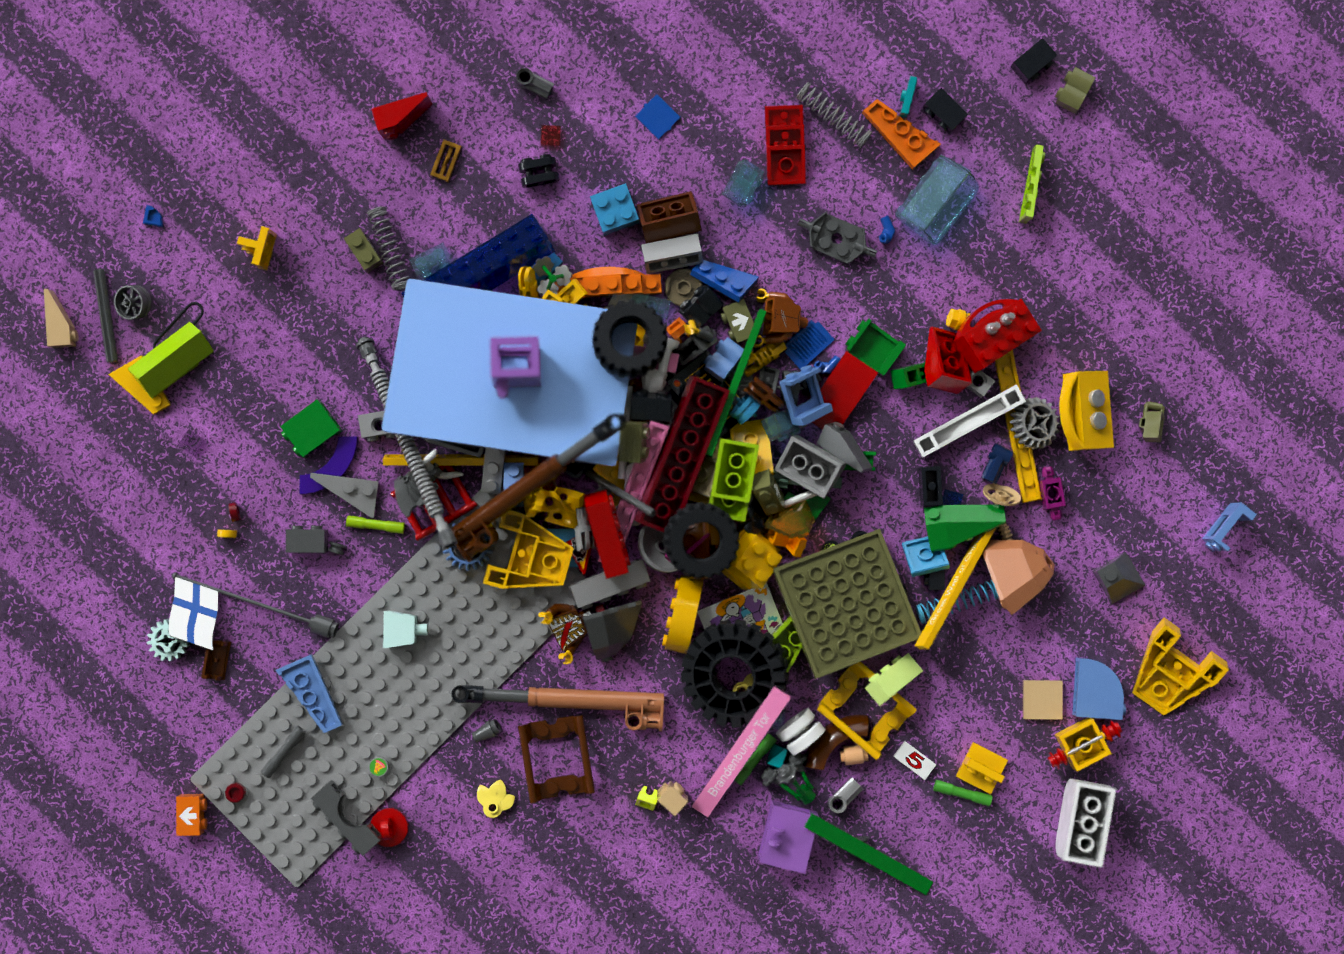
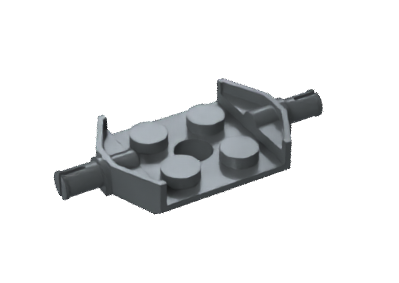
M826 211L813 222L802 218L798 221L797 226H801L809 232L811 249L847 264H850L861 254H866L873 258L876 256L877 250L866 245L864 227H857L827 214ZM839 234L842 237V242L834 244L831 240L832 235Z

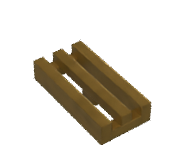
M443 139L430 175L449 183L462 146ZM446 145L450 146L445 157L444 163L442 165L441 171L439 174H437L436 172L442 159L443 153L445 151ZM453 148H456L446 176H443Z

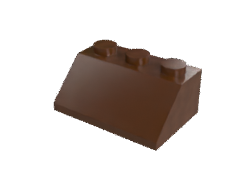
M692 191L636 204L646 244L702 231Z

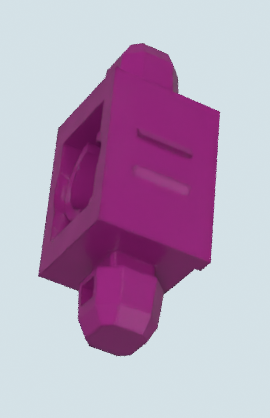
M1049 466L1042 468V477L1045 480L1038 482L1043 509H1050L1051 512L1049 514L1053 521L1062 518V511L1059 510V507L1066 506L1061 477L1053 478V475H1055L1054 470ZM1055 483V486H1045L1047 484ZM1050 488H1053L1056 492V496L1053 499L1048 496ZM1058 500V502H1055V503H1049V502H1048V501Z

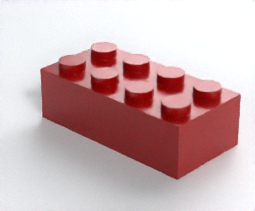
M606 490L584 495L585 507L606 579L629 573L627 566H630L631 563L612 495H608Z

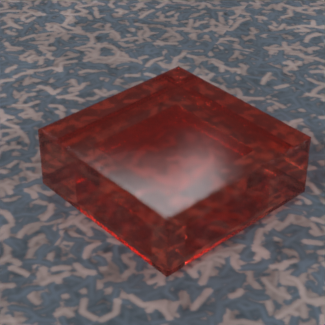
M542 125L541 145L560 146L561 126Z

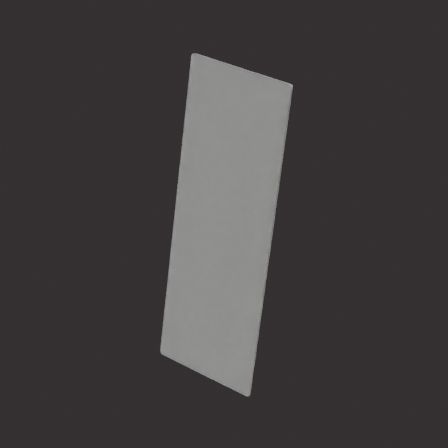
M480 489L471 498L472 501L475 500L478 506L449 523V528H452L453 523L458 524L459 520L465 519L498 494L481 492ZM516 507L511 509L512 511L521 513ZM501 517L492 522L499 535V540L495 546L488 548V550L493 551V554L487 553L486 556L490 560L486 561L483 558L482 561L485 565L481 566L477 563L478 569L474 570L472 565L470 571H466V565H464L462 570L458 569L460 563L452 566L454 559L446 560L450 553L443 554V551L448 549H443L438 537L439 533L437 532L336 632L334 638L331 637L313 655L343 725L323 733L304 705L299 702L297 696L285 683L191 777V782L295 887H299L345 841L340 836L339 829L335 825H331L326 820V815L313 806L311 798L329 781L333 780L345 794L341 804L344 816L351 823L361 825L482 704L455 702L451 693L456 686L473 685L484 686L486 689H497L553 634L548 624H541L544 617H539L540 612H546L555 603L574 605L576 610L578 609L569 585L586 579V577L576 567L568 568L565 582L562 586L497 588L483 584L487 565L491 564L507 568L517 533L498 527ZM454 548L456 555L465 560L458 549ZM482 552L473 556V560L479 557ZM390 610L417 615V624H428V635H417V643L383 648L384 611ZM459 688L456 690L457 698L464 699L466 697L464 689ZM297 725L306 731L305 735L291 749L270 778L265 777L260 772L263 767L277 753ZM375 757H384L389 763L387 773L381 777H376L369 771V763ZM232 783H241L246 789V795L240 802L232 803L225 796L226 788Z

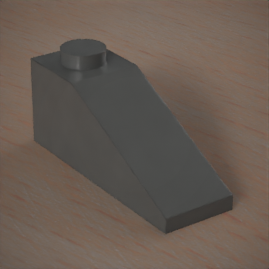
M839 422L825 424L817 445L861 473L871 471L873 467L850 431L846 430L844 425Z

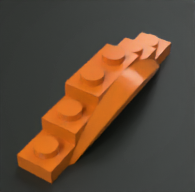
M623 267L586 269L573 274L570 278L571 281L577 279L588 294L584 298L625 294H662L661 274L645 275L639 271ZM564 285L558 286L557 294L565 287Z

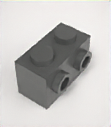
M292 526V529H286V553H328V530L323 529V526H311V529H303V526Z

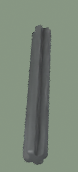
M96 269L93 271L105 356L108 363H114L118 361L106 276L103 269Z

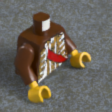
M555 603L546 612H540L539 617H544L541 624L549 625L562 651L565 650V653H560L558 658H565L563 664H570L573 661L574 653L585 638V634H587L583 624V616L590 615L591 612L587 608L578 613L574 605Z

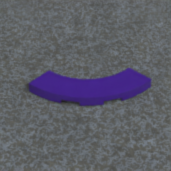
M338 437L335 452L329 462L313 473L342 477L354 459L358 437ZM310 474L300 475V494H310L325 489L324 486L310 478Z

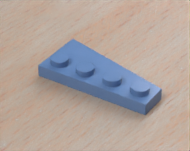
M313 654L276 670L279 676L284 679L289 689L297 696L299 702L307 709L323 733L343 725Z

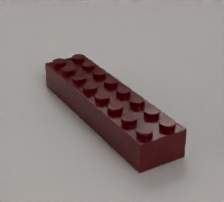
M689 376L641 500L655 509L656 514L654 517H651L638 509L634 521L664 532L670 517L674 516L678 509L685 508L730 390L696 376Z

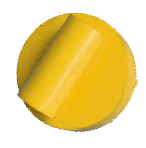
M950 309L946 325L958 331L970 313H966L965 310Z

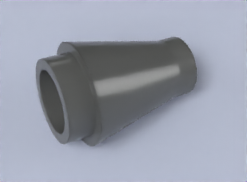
M489 719L476 731L472 732V736L475 742L478 743L498 737L499 733L502 732V728L496 719Z

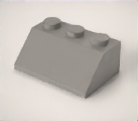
M794 435L788 442L774 470L820 497L825 498L838 481L847 463L801 436Z

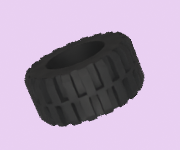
M623 300L619 301L615 306L613 304L608 306L607 310L603 311L599 315V319L596 320L592 337L594 354L599 359L603 368L606 367L611 374H619V377L625 378V376L636 378L637 375L644 376L648 371H653L657 364L662 361L668 341L667 328L663 323L661 315H657L653 307L648 308L644 302L640 304L635 303V300H629L628 303H624ZM623 323H636L643 327L648 334L646 349L636 356H624L618 353L611 342L612 333L617 326Z
M690 503L685 508L678 509L677 513L668 520L669 523L665 526V535L663 537L665 553L673 566L682 572L683 575L691 576L694 579H711V576L721 575L724 569L728 570L731 567L730 563L736 560V552L740 548V535L731 517L720 507L710 503ZM700 522L714 526L720 538L717 550L711 556L704 559L690 556L683 545V537L687 529L693 524Z

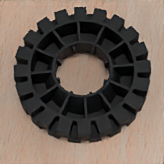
M725 620L721 621L718 625L714 623L707 627L704 632H701L687 649V654L684 656L681 666L684 667V670L681 672V681L686 682V686L683 689L686 697L692 696L691 705L695 710L703 709L702 716L709 721L714 717L717 719L716 724L726 726L727 723H731L732 728H741L744 723L748 725L774 686L785 693L789 680V673L786 672L789 667L787 657H782L784 650L781 645L772 642L775 638L768 631L765 634L760 632L761 626L754 623L751 626H747L744 620H736L735 623ZM736 657L743 660L745 664L747 663L752 670L753 685H749L747 690L743 692H732L725 689L717 680V672H715L716 664H720L721 659Z

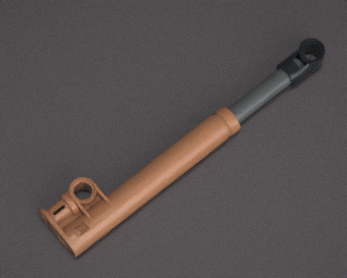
M458 685L451 693L453 700L458 703H483V701L528 703L529 707L625 711V724L630 730H646L651 728L659 729V732H662L664 693L529 687V690L486 689L484 686ZM462 688L465 690L466 697L464 699L457 698V689ZM631 716L639 718V723L636 726L629 725L628 719Z

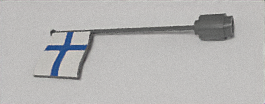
M177 572L172 574V578L175 580V594L169 618V635L212 651L213 633L218 615L219 593L309 623L308 627L311 628L310 632L327 638H334L339 627V623L335 622L334 619L316 614L315 617L312 616L311 619H307L177 575Z

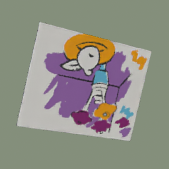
M767 583L763 589H750L697 611L704 630L714 623L718 625L721 621L730 620L731 623H735L736 620H744L747 626H751L754 623L761 626L760 632L763 634L767 631L772 634L782 624Z

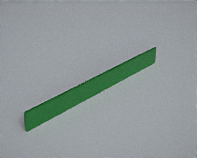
M812 813L804 826L927 895L933 884V881Z

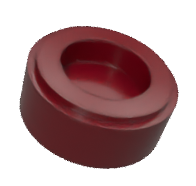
M236 502L229 503L232 522L240 521L238 504Z
M232 783L225 790L227 800L232 803L240 802L246 795V789L241 783Z

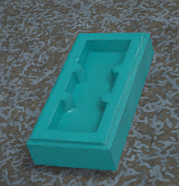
M910 76L906 90H902L900 101L903 103L900 117L907 118L918 80L917 77Z

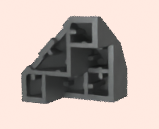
M641 600L583 616L596 660L601 659L602 662L612 660V656L616 655L629 642L642 606Z

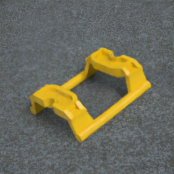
M860 661L850 665L837 680L839 683L838 689H830L819 702L817 710L877 760L881 756V750L890 740L888 737L889 731L891 729L898 730L904 721L912 716L917 709L899 693H896L891 697L897 702L896 707L892 711L886 712L872 728L867 742L835 715L834 709L844 705L856 690L857 681L860 678L868 677L870 679L875 675L873 671Z

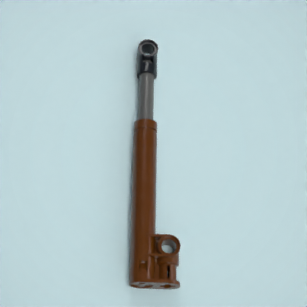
M621 413L608 415L606 419L592 428L593 431L560 455L555 453L549 460L547 459L453 526L452 530L458 542L455 546L463 558L471 562L473 561V556L477 553L484 552L492 545H495L499 540V535L492 522L567 470L566 465L597 443H603L618 431L623 430L627 425L626 417ZM614 417L618 418L620 421V424L617 428L614 427L612 424V420ZM486 533L490 536L491 539L489 543L485 540L484 537Z

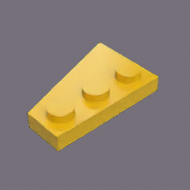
M142 355L108 374L152 414L155 415L171 406L164 391L152 399L129 372L128 368L141 359Z

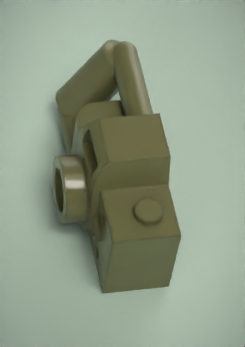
M1150 401L1144 404L1143 416L1140 418L1139 427L1144 432L1143 439L1145 442H1161L1165 421V407L1163 404Z

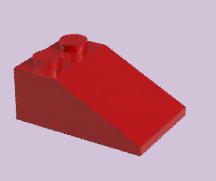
M424 92L372 108L371 110L380 135L383 139L393 140L399 134H402L433 104L428 93Z
M931 327L929 328L924 369L927 386L959 394L972 383L968 363L954 342L957 333Z

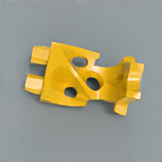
M556 487L554 491H546L540 488L525 499V516L534 517L538 512H548L544 521L574 529L578 525L575 508L585 507V494L561 487ZM562 493L567 495L566 500L560 498ZM547 497H550L553 500V504L551 506H548L545 503V499ZM560 513L562 518L555 519L553 514Z

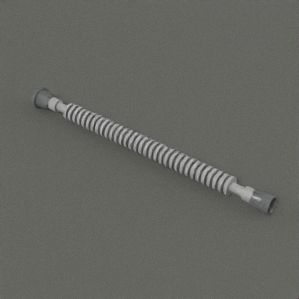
M363 337L358 340L356 348L360 350L363 359L371 366L373 372L370 373V376L385 408L390 382L385 370L380 369L378 366L374 339ZM396 434L395 436L407 460L406 462L420 491L419 493L430 518H435L438 537L443 549L454 547L458 544L452 528H449L448 523L442 517L445 511L442 508V504H440L441 502L427 473L426 466L423 464L424 462L414 442V438H412L413 436Z

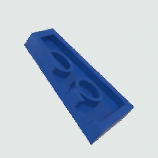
M703 260L701 264L695 265L690 274L738 303L759 279V276Z

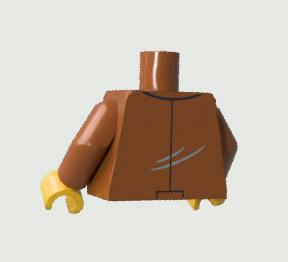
M763 288L758 290V293L764 294V297H756V300L760 303L765 302V311H767L763 325V335H766V337L763 338L759 335L758 339H761L762 342L755 344L754 347L760 348L763 346V343L767 345L783 343L791 339L793 334L798 333L800 328L805 329L807 327L808 319L800 316L801 307L795 304L786 293L771 291L767 293Z

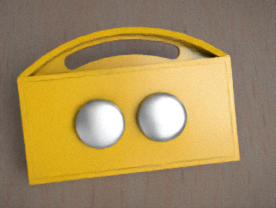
M1079 371L1063 374V385L1058 405L1061 419L1060 424L1067 438L1069 451L1114 448L1108 371Z

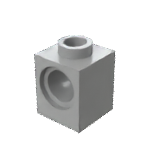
M969 369L972 383L966 388L982 398L995 380L981 370L974 373ZM974 377L981 379L980 387L973 384Z

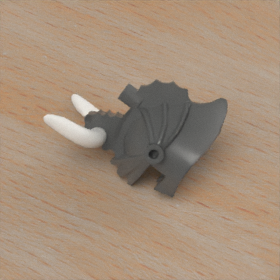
M436 449L426 455L423 460L435 491L439 489L438 484L434 482L436 479H452L464 475L462 472L457 471L443 472L439 465L436 463L431 464V460L437 455ZM408 471L404 476L400 475L394 480L398 506L402 513L409 518L417 506L425 505L419 493L420 491L411 471Z

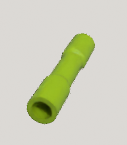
M350 515L346 519V527L368 528L404 534L405 523L380 521Z

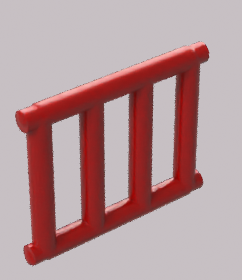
M439 465L441 470L446 469L447 472L455 471L452 465ZM459 477L451 479L466 504L458 510H455L439 480L436 479L434 481L439 487L436 492L449 515L443 518L448 524L478 506L475 500L472 501ZM394 490L390 494L393 498H396ZM423 505V508L432 525L422 529L413 512L407 518L416 533L415 539L417 541L437 531L435 518H430L425 505Z

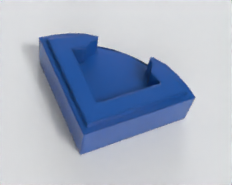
M146 205L143 224L163 227V218H161L162 216H160L161 214L158 210L150 205Z

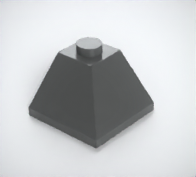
M1126 552L1092 571L1111 604L1145 586Z

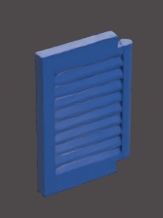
M811 320L805 329L802 328L785 343L787 347L785 353L801 370L802 367L809 364L835 339L819 321L815 324Z

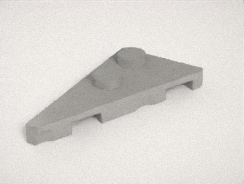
M317 473L310 474V478L369 517L374 518L378 481Z

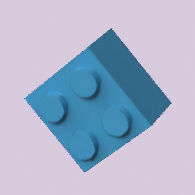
M626 183L590 196L604 236L639 223V218Z

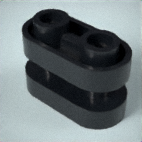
M551 154L541 155L539 159H522L521 163L518 164L519 173L526 174V177L521 179L522 187L531 188L558 182L560 180L558 172H552V168L557 166L555 157H551ZM544 170L545 172L542 174L533 175L534 171Z

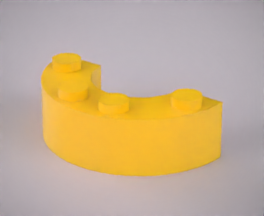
M685 575L676 578L674 589L678 591L676 598L672 597L670 609H673L672 617L668 616L666 628H669L668 635L664 634L662 646H665L666 650L687 654L686 651L690 646L703 579H690V577Z

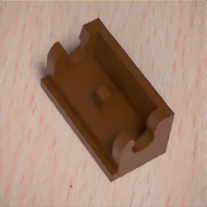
M213 639V651L206 649L201 678H210L216 681L225 680L232 642Z

